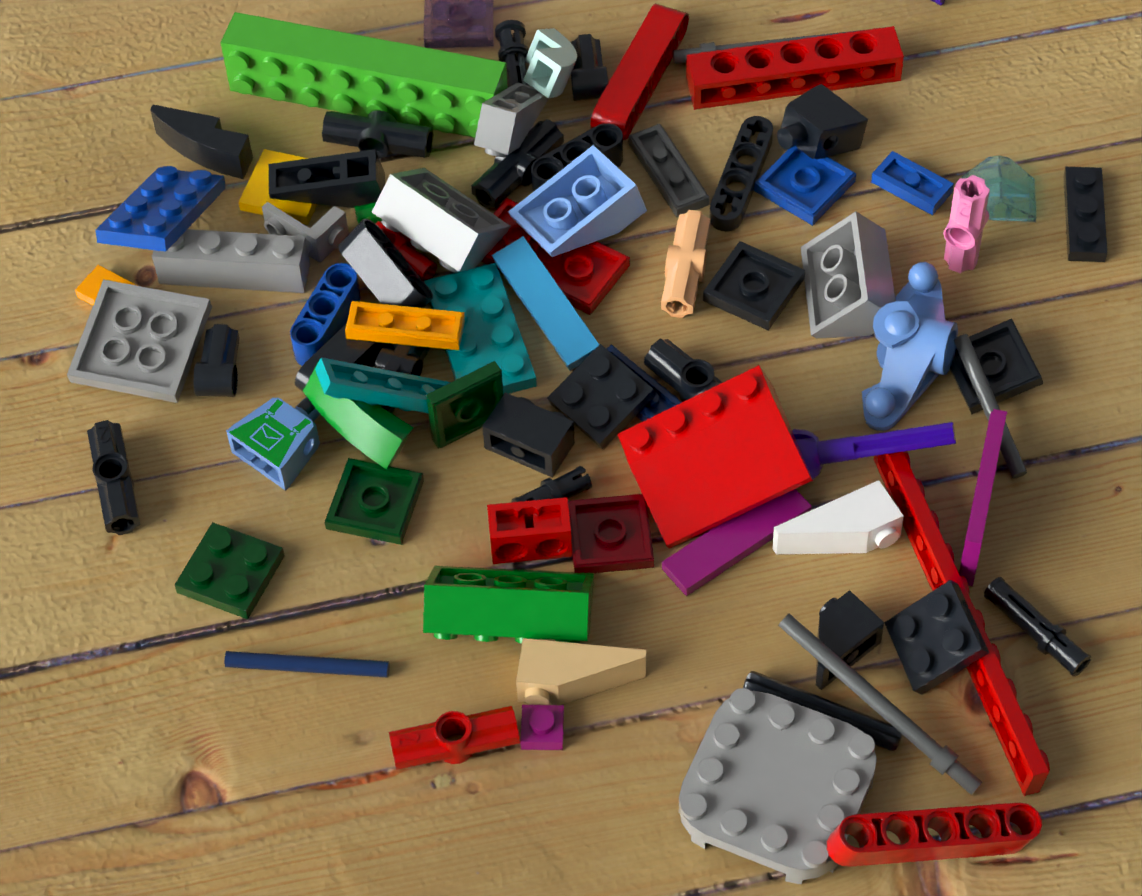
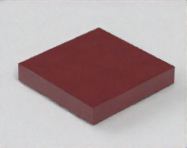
M643 494L568 501L574 573H603L654 568L648 508Z

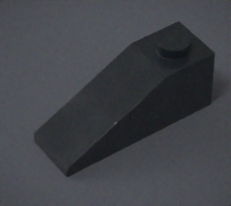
M375 149L269 164V196L271 199L354 208L357 205L361 206L377 202L385 186V172Z

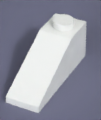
M878 480L775 526L772 549L776 555L867 553L878 547L883 549L894 544L901 537L904 516Z

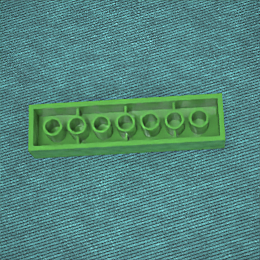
M237 12L234 13L220 42L230 91L365 117L372 111L381 110L393 115L397 122L433 127V130L443 133H453L473 138L476 137L482 103L508 88L506 62Z

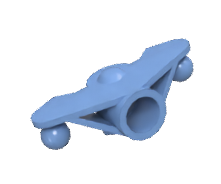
M919 262L912 266L908 274L909 282L895 296L896 301L888 303L879 309L873 320V331L876 339L880 341L877 347V359L883 371L881 382L862 391L866 424L876 431H885L894 427L938 375H946L953 361L956 348L954 339L958 336V326L956 322L946 321L942 288L938 279V273L935 267L927 262Z

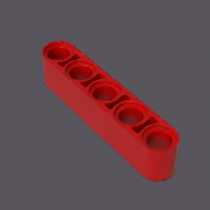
M656 3L653 4L593 110L590 122L591 129L603 123L614 124L621 129L623 140L628 139L673 58L672 51L678 49L686 34L689 23L688 13Z
M1020 802L854 814L847 816L830 834L827 840V851L835 863L847 867L1014 854L1020 852L1040 833L1042 819L1034 807ZM1010 822L1020 828L1022 835L1016 833L1011 828ZM969 825L976 827L980 831L982 838L975 836L971 832ZM928 828L935 830L940 835L941 841L934 839L929 834ZM886 831L894 833L899 838L900 844L892 842L888 838ZM844 834L853 836L857 840L859 848L851 846L846 841Z

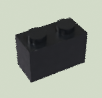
M506 392L482 426L485 449L552 478L575 444L574 421L569 420L560 412L548 411L536 406L527 398L515 397Z

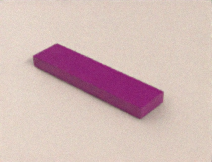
M794 489L709 530L662 561V570L687 597L771 541L775 526L811 511L812 506Z

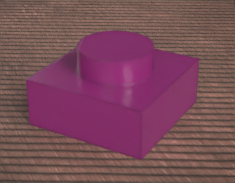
M522 705L521 750H563L564 705Z

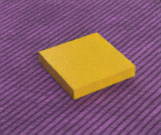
M264 149L238 202L240 210L263 215L262 206L269 202L302 224L308 225L317 204L271 199L269 196V164L308 158Z

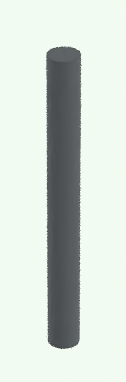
M963 334L956 337L954 343L989 422L990 412L993 409L1000 410L970 338L968 334ZM1005 422L1000 450L1012 478L1015 479L1024 476L1027 470Z

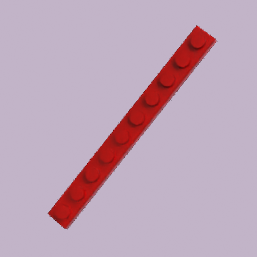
M904 451L874 456L873 460L886 489L904 516L903 527L932 591L949 580L957 583L962 591L989 651L987 655L966 668L1023 795L1039 793L1050 771L1048 757L1037 746L1033 737L1031 720L1027 714L1022 713L1017 702V692L1013 681L1010 678H1006L1001 667L999 650L994 643L990 642L985 632L983 615L979 609H975L970 599L968 582L964 576L959 575L954 564L952 547L949 543L944 542L939 531L940 526L937 514L933 510L930 511L925 500L923 484L920 479L915 478L912 472L909 453Z

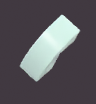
M555 28L538 29L525 58V61L530 65L523 81L548 99L562 94L577 59V52L574 46Z

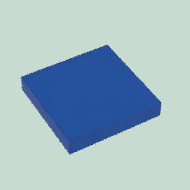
M795 146L788 149L755 182L754 191L813 226L856 182V173L829 157L818 160L811 159Z

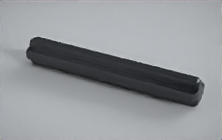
M750 671L743 685L745 689L769 693L847 722L865 734L870 735L875 745L890 751H895L899 746L902 734L890 723L755 671Z

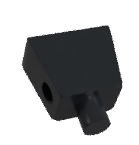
M819 84L787 105L781 129L777 132V139L782 148L790 149L796 146L811 159L818 160L860 149L868 119L823 84Z

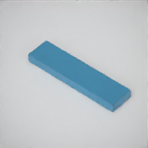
M523 236L493 254V260L569 371L578 367L599 346V343Z

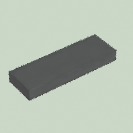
M661 124L628 136L629 146L677 218L680 214L687 213L688 210H698L709 205V195Z

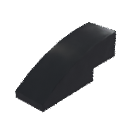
M152 105L150 111L156 134L170 147L203 167L224 175L244 179L253 160L248 134L222 130L220 117Z

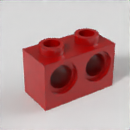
M567 497L487 505L493 564L572 557L571 525Z

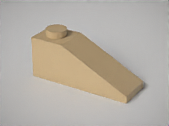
M523 638L516 679L518 702H526L528 705H563L645 678L647 672V650Z

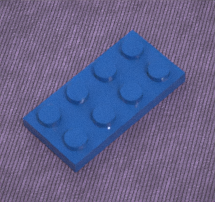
M173 166L157 168L96 229L97 243L166 252L226 189L224 176L211 174L206 170L180 171Z

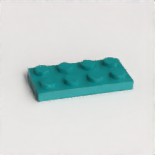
M496 263L424 280L433 294V299L429 302L431 309L465 312L460 349H445L455 380L495 361L502 371L503 394L537 386V378Z

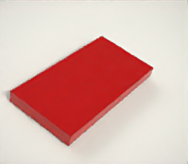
M506 198L494 212V215L509 224L510 228L481 262L487 265L495 263L492 257L493 254L524 236L571 305L591 315L628 269L630 257L597 241L551 257L509 215L508 211L519 203Z

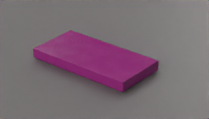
M993 409L990 412L959 575L964 576L968 585L972 587L1007 411Z

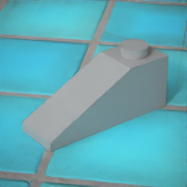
M517 82L483 102L474 145L485 148V152L492 156L504 157L521 146L548 98L533 87Z

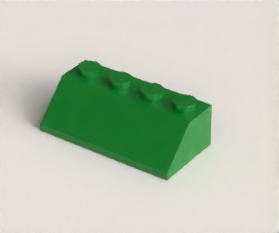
M434 566L424 584L423 633H434L435 638L443 640L456 639L458 635H474L475 640L482 642L497 641L499 637H515V641L518 643H522L523 638L537 640L554 639L559 642L569 643L587 641L591 623L594 574Z

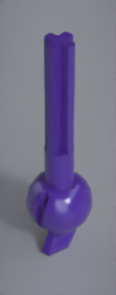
M952 422L819 441L818 437L808 430H792L812 480L821 473L824 464L956 444L955 429Z

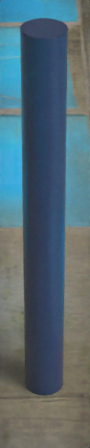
M226 651L224 660L225 667L385 678L389 677L390 671L389 661L235 651Z

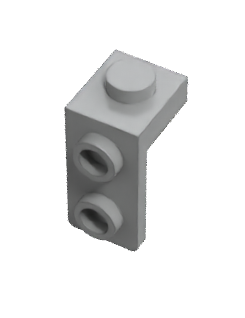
M269 202L262 206L264 226L268 233L273 235L305 236L308 255L319 263L333 250L338 249V245L349 235L346 213L336 206H333L311 228Z

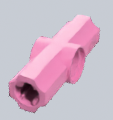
M974 175L965 179L959 178L954 188L950 220L943 232L946 240L944 260L948 263L950 270L958 273L975 268L978 262L983 228L989 219L987 204L990 189L986 187L985 179Z

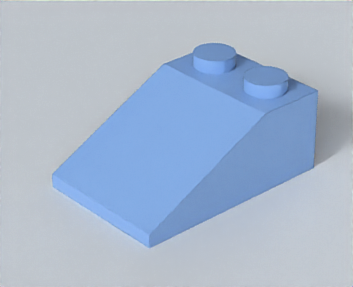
M592 145L508 211V213L551 257L620 233L644 214L647 209L637 185Z

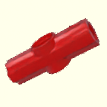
M512 706L465 715L458 711H449L442 714L436 722L389 732L396 770L440 760L450 764H460L467 761L473 753L520 743L517 721ZM458 734L463 736L456 741L446 740L451 735Z

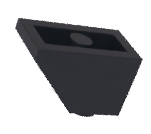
M849 590L839 599L834 597L823 605L819 612L817 638L851 667L881 643L884 622ZM816 660V686L822 690L837 677Z

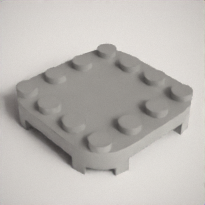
M745 688L737 689L715 712L682 782L679 795L681 822L691 835V841L701 848L705 849L707 844H711L785 873L786 882L802 885V880L818 878L829 871L833 873L839 864L830 858L827 851V840L830 834L847 816L860 813L869 789H872L877 761L874 750L875 742L870 735L865 734L847 722L769 693L750 691ZM844 834L846 841H848L850 835Z

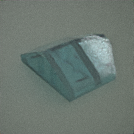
M1000 155L988 157L961 177L965 179L974 175L985 179V185L990 189L987 204L988 220L1036 222L1035 179L1012 159Z

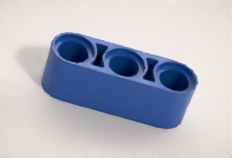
M347 263L334 264L324 272L291 327L290 336L295 360L301 366L347 323L351 302H360L361 300L357 273Z

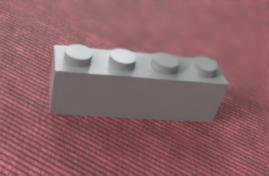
M187 229L166 252L153 250L152 254L159 284L305 293L310 268L305 236Z

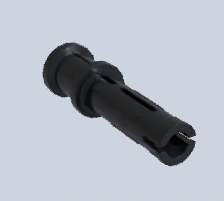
M518 20L503 21L495 28V37L500 42L501 47L498 52L499 61L506 62L508 88L517 82L529 86V84L523 81L527 72L525 58L529 51L528 47L524 45L523 39L526 35L525 25Z

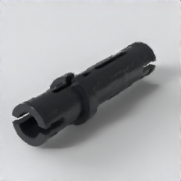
M1002 577L996 578L988 585L984 591V597L990 600L1012 622L1037 642V649L1045 655L1050 654L1074 677L1079 675L1089 665L1091 656L1066 636V629L1059 624L1054 625L1030 602L1025 600L1007 584Z

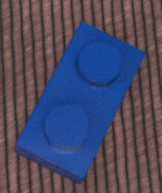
M894 151L875 169L871 183L932 216L952 194L954 185L949 180Z

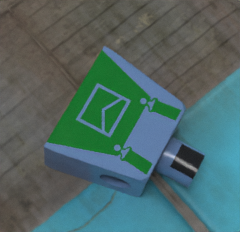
M307 397L295 408L280 398H272L226 431L231 452L286 491L319 447L320 441L314 421L321 414Z

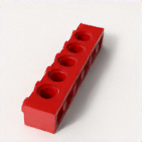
M891 26L688 54L686 60V80L693 108L696 110L802 95L819 84H823L833 91L901 81L904 56L895 27Z

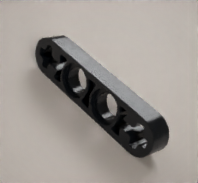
M762 116L749 117L741 125L710 203V223L719 231H733L742 223L754 192L755 182L759 179L772 145L773 125L767 118ZM756 132H760L758 134L756 144L752 143V136H754ZM748 155L754 157L756 162L746 165L740 163L737 159ZM731 182H741L746 188L741 191H733L727 185ZM727 203L732 204V211L727 216H724Z

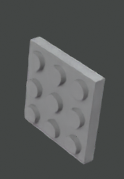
M103 279L67 373L69 381L71 383L178 403L212 309L210 299Z

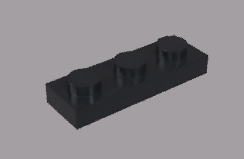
M1065 166L1063 177L1068 261L1105 262L1107 257V238L1102 168Z

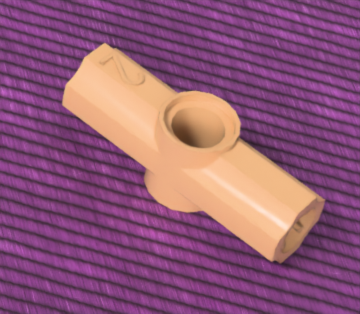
M688 210L687 213L679 215L674 243L669 245L665 266L666 281L661 300V310L669 313L671 317L684 318L688 314H693L698 285L704 279L710 218L704 216L701 211Z

